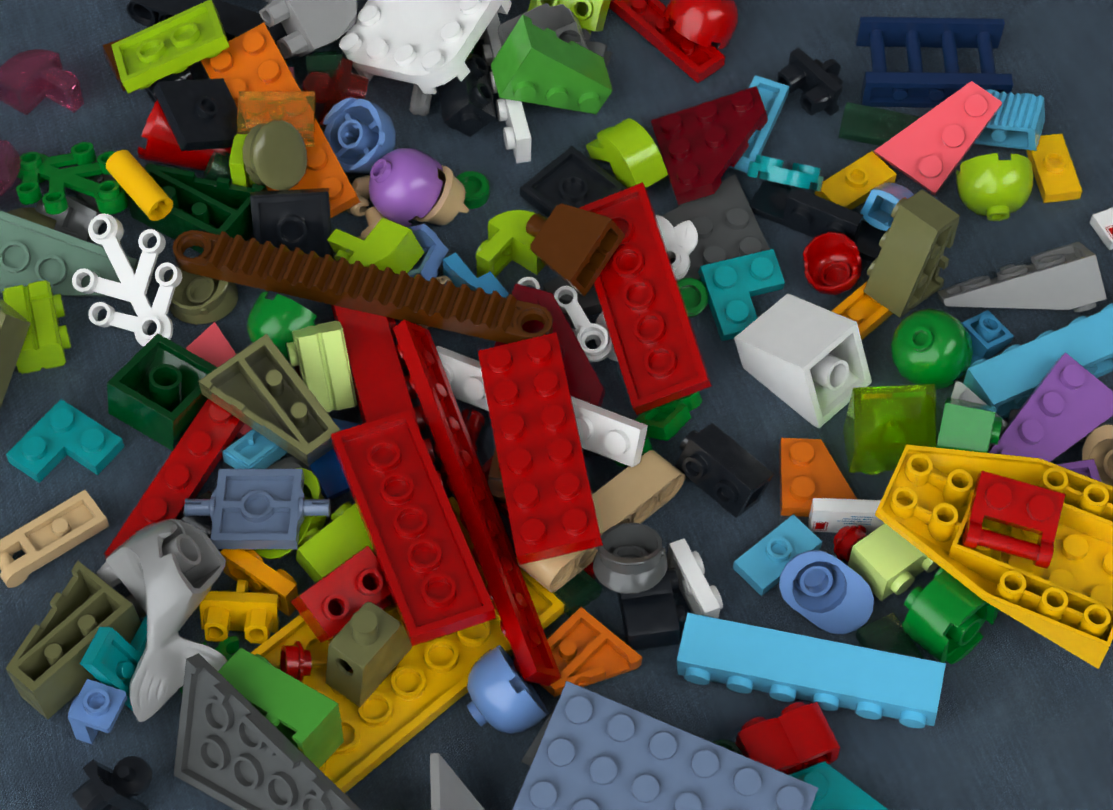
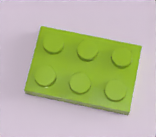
M212 0L200 3L111 44L121 82L128 94L138 89H146L155 81L170 74L181 73L188 66L205 58H213L219 55L222 50L230 47L218 11Z

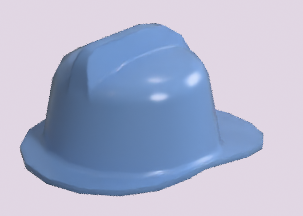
M809 550L798 554L785 565L780 574L779 588L783 599L791 608L826 632L847 634L857 631L867 623L873 612L874 597L870 585L848 565L827 552Z

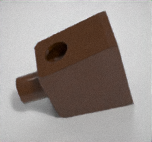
M563 203L556 205L548 218L539 213L532 215L526 225V232L535 237L530 244V250L547 267L584 297L625 237V234L611 218Z

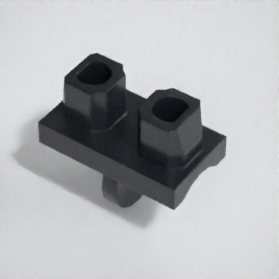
M799 47L790 52L789 64L778 73L777 82L788 85V93L800 88L803 91L800 104L811 116L822 110L830 116L839 111L837 100L843 89V86H841L843 81L838 77L841 65L834 59H829L824 63L818 59L813 61Z
M136 756L123 758L117 763L114 770L93 759L83 767V770L90 779L72 793L82 810H149L144 803L134 799L132 796L140 795L149 787L152 780V770L144 759Z

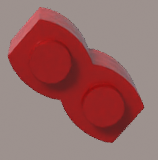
M802 701L793 703L781 711V716L766 720L764 717H756L751 719L741 727V731L738 732L736 747L740 755L787 775L823 761L831 764L838 759L841 748L818 702L806 705Z

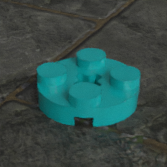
M756 155L755 162H749L747 176L757 178L760 171L759 178L805 189L810 188L811 190L821 192L824 180L823 176H819L821 168L793 162L792 169L783 168L784 160Z

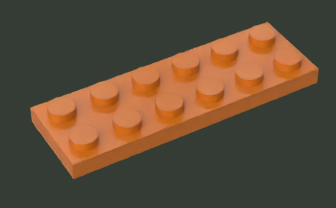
M265 23L228 41L230 47L222 50L219 55L201 60L210 79H224L249 132L260 123L283 120L292 124L300 133L307 150V167L299 183L289 190L329 188L331 218L361 202ZM266 186L268 191H280Z

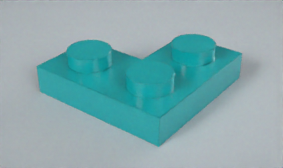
M774 249L702 265L698 271L701 282L708 292V303L721 341L734 339L758 318L751 300L752 296L782 290L785 285Z
M60 399L16 443L6 456L11 465L40 483L66 455L98 475L124 448L122 438Z
M145 615L131 643H128L112 627H99L80 662V665L102 684L125 691L127 695L125 705L131 710L132 706L129 698L130 681L146 647L147 615Z

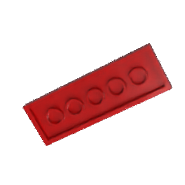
M642 182L579 207L580 209L611 218L625 234L616 251L594 282V286L635 413L638 415L711 387L712 384L644 183Z
M557 332L479 350L478 356L519 565L603 546Z
M411 410L402 411L332 433V445L411 645L415 646L496 619L493 603Z

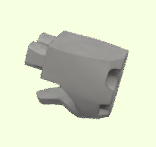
M264 0L268 4L259 11L263 22L269 28L280 22L282 23L288 35L277 41V47L283 58L287 59L298 55L302 57L338 40L356 23L358 3L357 0Z
M177 519L163 520L140 529L116 548L97 571V576L112 588L123 582L131 593L126 599L133 604L139 619L147 615L146 647L131 678L129 688L132 710L139 722H144L152 717L180 687H183L187 658L199 653L217 671L227 662L225 656L212 647L183 638L178 633L211 590L225 567L226 559L204 531Z

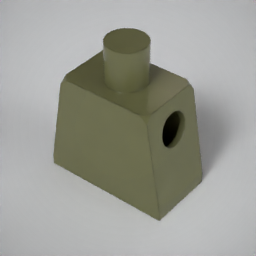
M366 602L359 611L354 613L350 621L333 638L328 646L326 684L361 707L411 650L412 645L403 624L372 602Z

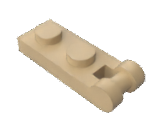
M86 490L81 491L0 539V577L8 588L19 586L32 572L109 527L106 516ZM22 549L25 555L14 560L13 555Z

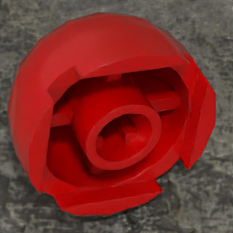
M670 0L664 11L666 20L671 15L676 21L673 28L678 33L705 47H710L712 42L721 43L718 49L728 46L738 24V9L734 0Z

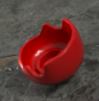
M829 231L815 236L803 251L805 277L809 285H812L813 289L820 294L837 295L853 288L861 277L862 259L856 243L844 233Z

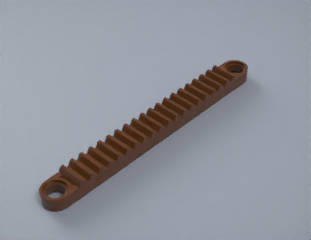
M190 230L179 235L173 243V252L177 266L191 274L402 321L405 319L420 325L506 344L553 333V318L545 307L516 300L512 294H508L505 298L501 297L494 290L491 294H487L480 287L473 291L466 284L455 287L448 280L445 284H441L434 277L427 281L421 274H416L413 278L406 271L395 274L388 267L382 271L375 264H371L369 267H364L360 261L350 264L343 257L336 261L329 254L322 258L315 251L304 254L297 247L294 251H290L283 244L276 248L270 241H266L263 245L255 238L245 241L238 234L235 238H231L224 231L217 235ZM200 246L204 248V251L198 257L190 258L183 255L189 247ZM531 320H537L544 325L543 329L536 333H528L522 329V326Z

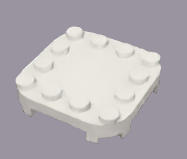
M368 0L357 15L356 23L340 40L339 47L360 77L368 81L371 80L373 75L417 84L424 94H436L437 86L444 85L455 77H458L462 82L470 73L469 68L465 64L466 58L496 12L508 14L512 2L510 0Z

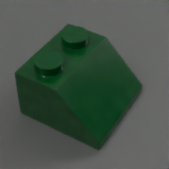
M157 333L107 382L108 414L173 451L208 399L202 395L198 381L218 367Z

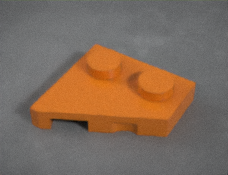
M780 439V516H792L794 514L799 517H809L813 498L857 499L821 439Z
M580 607L547 639L562 678L550 686H541L556 697L561 695L566 681L580 687H585L638 669L642 665V656L585 609Z

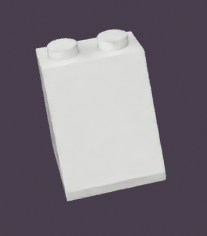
M788 293L734 338L742 367L817 428H821L872 383L857 322Z

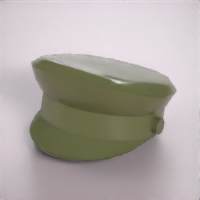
M273 120L268 123H260L250 130L243 145V161L246 172L255 184L268 186L280 191L289 190L298 184L304 176L308 160L307 150L302 136L292 124L283 120Z
M181 270L182 281L175 288L169 307L174 317L185 323L195 325L208 324L224 318L235 308L238 301V289L235 283L191 274Z

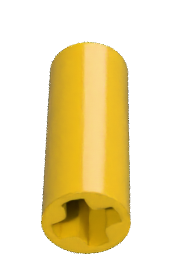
M119 150L109 157L106 162V170L150 220H161L170 213L173 208L172 199L128 150Z

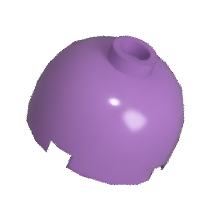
M398 148L387 153L375 162L370 172L369 195L371 202L388 220L405 227L413 225L408 221L412 220L415 216L421 219L425 217L439 197L443 181L438 178V169L442 170V165L433 157L417 149Z

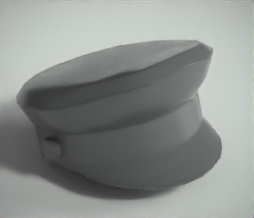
M622 523L609 528L602 534L603 546L596 547L598 551L593 560V570L599 582L606 588L625 595L639 594L653 588L664 577L668 566L665 554L666 549L662 547V538L657 531L639 523Z

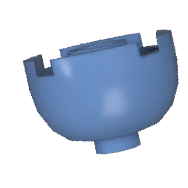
M353 97L343 99L330 109L322 123L326 125L324 134L344 172L350 174H369L375 162L393 151L396 145V131L391 117L379 105L365 99H355Z
M499 645L493 650H489L473 665L468 675L467 689L472 701L466 706L481 727L488 722L499 732L508 734L520 733L534 727L549 714L532 684H528L527 681L523 680L515 668L514 660L502 646Z

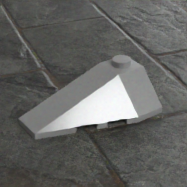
M1080 242L1030 256L1032 261L1030 265L1015 266L1014 264H1009L1001 267L1000 271L997 272L996 278L990 279L989 276H978L937 292L939 300L944 306L1073 309L1074 312L1091 310L1097 306L1096 302L1105 300L1107 297L1096 254Z

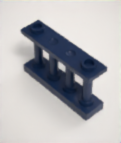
M860 17L856 46L870 47L872 72H865L860 95L861 107L934 108L971 81L984 90L991 89L999 93L1003 91L1007 94L1010 93L1013 87L1012 74H996L993 49L999 48L1005 25L1004 19ZM885 47H906L909 72H887ZM921 47L942 48L945 73L923 72ZM957 48H978L981 73L959 72Z

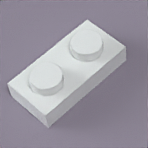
M685 538L670 543L667 556L668 568L676 569L679 589L691 613L719 619L720 609L723 608L722 598L716 586H709L704 577L705 568L697 551L691 552Z

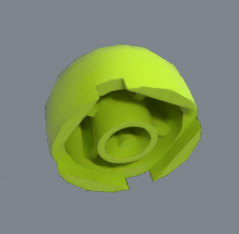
M998 153L976 156L960 164V171L956 170V182L960 199L969 210L978 215L987 216V219L990 221H1001L1009 218L1010 213L1016 212L1028 201L1033 188L1032 162L1028 157L1010 153L1011 160H999Z

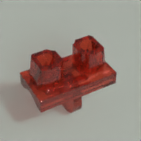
M342 58L332 78L323 72H312L306 76L303 82L305 95L312 102L324 103V108L318 117L319 124L324 125L322 123L326 114L335 104L343 99L352 97L355 99L365 98L369 78L351 73L353 61Z

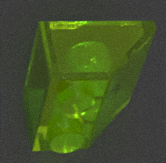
M935 384L853 388L843 428L849 473L863 472L864 474L872 475L882 471H895L906 444L936 447Z

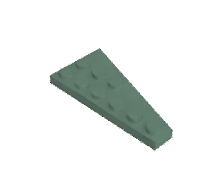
M0 210V295H3L2 291H4V288L19 285L26 287L29 283L47 280L50 282L53 295L61 293V296L110 297L95 292L84 294L74 288L72 284L73 275L77 270L83 268L95 272L98 277L121 283L104 247ZM127 256L134 272H136L139 260ZM89 275L82 279L81 284L83 288L87 287L90 283Z

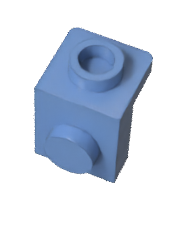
M426 224L409 227L425 253L408 275L414 278L416 274H421L427 281L432 277L436 278L438 268L449 249Z
M87 679L79 695L73 700L68 713V720L75 738L92 744L98 731L111 732L127 700L126 692Z

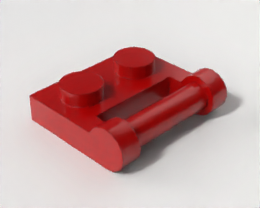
M981 471L978 474L962 538V545L974 549L979 545L1032 560L1033 565L1047 569L1053 556L1055 536L1066 494ZM983 519L1039 534L1038 542L1035 544L982 529Z

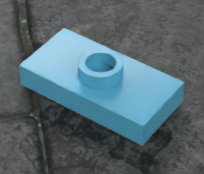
M252 429L223 450L222 456L224 462L234 469H266L288 452Z
M793 514L736 559L733 563V570L759 595L763 596L780 582V574L793 557L809 550H820L822 540Z

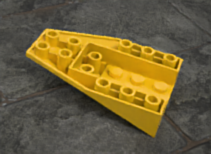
M906 444L875 516L982 600L1099 669L1113 640V486L1041 458ZM981 471L1066 494L1055 536L1053 556L1047 569L1033 565L1032 560L979 545L975 549L962 545V538L978 474ZM983 519L982 529L1035 544L1038 542L1039 534Z

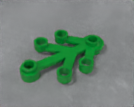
M81 142L71 148V153L51 157L34 151L22 154L13 165L14 175L22 182L16 187L20 203L25 205L34 204L42 198L46 213L51 215L60 214L68 208L65 196V187L94 197L98 210L102 214L112 215L122 212L128 207L129 202L125 190L117 181L108 180L97 183L85 178L101 174L111 175L106 170V162L116 151L104 152L97 158L93 144ZM74 164L79 165V166H74V167H68V168L59 169L60 167L70 166V165H74ZM48 180L49 192L42 197L39 183Z

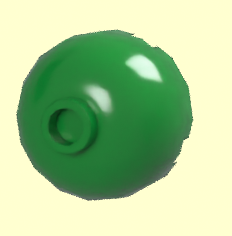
M262 292L254 303L247 319V331L251 343L267 334L290 364L286 343L294 342L292 331L311 325L316 326L313 322L317 316L301 304L283 295L277 294L274 300L267 299L268 292Z
M931 308L915 311L904 318L895 329L890 344L893 363L901 376L917 388L928 390L946 388L955 383L953 380L958 378L962 372L965 373L969 368L973 355L971 336L961 321L948 312Z

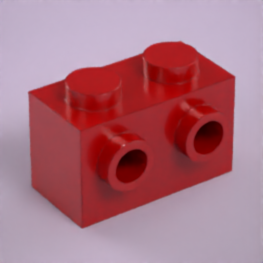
M369 546L357 552L291 600V603L320 643L331 637L334 638L350 621L354 613L359 611L366 602H372L382 610L392 602L388 598L391 592L379 561Z

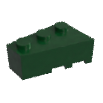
M148 163L144 169L173 201V208L170 213L161 220L152 221L126 193L132 218L174 240L184 232L198 230L217 235L224 231L231 238H235L238 234L247 241L253 234L250 193L266 191L265 186L253 184L252 188L231 184L230 179L218 177L217 181L198 178L195 172ZM200 246L189 247L201 254L204 251V248Z

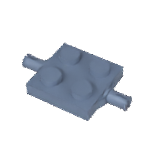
M219 469L217 487L212 493L211 498H186L184 513L186 517L210 516L212 521L210 540L217 549H298L300 526L305 516L330 517L331 502L330 499H305L303 493V469Z

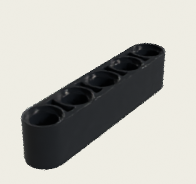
M130 0L127 4V11L136 22L150 27L207 0ZM212 0L218 11L228 41L264 23L259 13L221 0ZM281 22L270 28L266 25L276 45L278 40L288 35Z

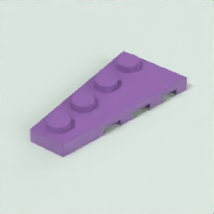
M1065 352L1058 358L1000 434L998 445H992L988 453L1041 458L1051 462L1113 416V391Z

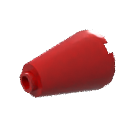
M157 99L141 137L148 139L146 149L138 147V157L146 161L230 176L229 159L232 147L181 151Z

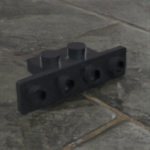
M763 181L750 202L753 213L812 238L829 231L844 233L856 243L861 258L873 262L881 251L879 242L886 231L877 229L868 222L863 221V215L797 187L793 186L791 190H788L771 182Z

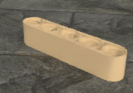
M654 450L646 452L641 456L639 464L634 467L628 466L592 494L601 536L609 528L622 523L641 524L678 493L685 481V474ZM594 547L519 565L518 562V566L552 593L593 562L598 550Z

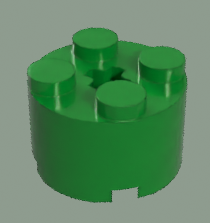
M940 567L934 579L925 588L918 586L907 596L904 606L909 611L901 628L905 634L941 663H946L947 661L952 665L963 659L979 644L984 637L979 632V629L985 620L992 625L999 609L982 600Z

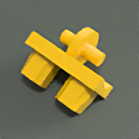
M238 579L236 591H209L199 604L201 629H204L207 641L223 642L228 638L229 631H244L245 639L250 643L262 644L269 639L271 632L276 633L279 630L278 594L248 592L247 579Z

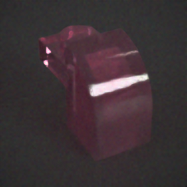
M43 49L24 51L13 56L0 67V101L25 115H28L46 97L74 113L84 104L79 80L70 71H63L60 56L56 52Z

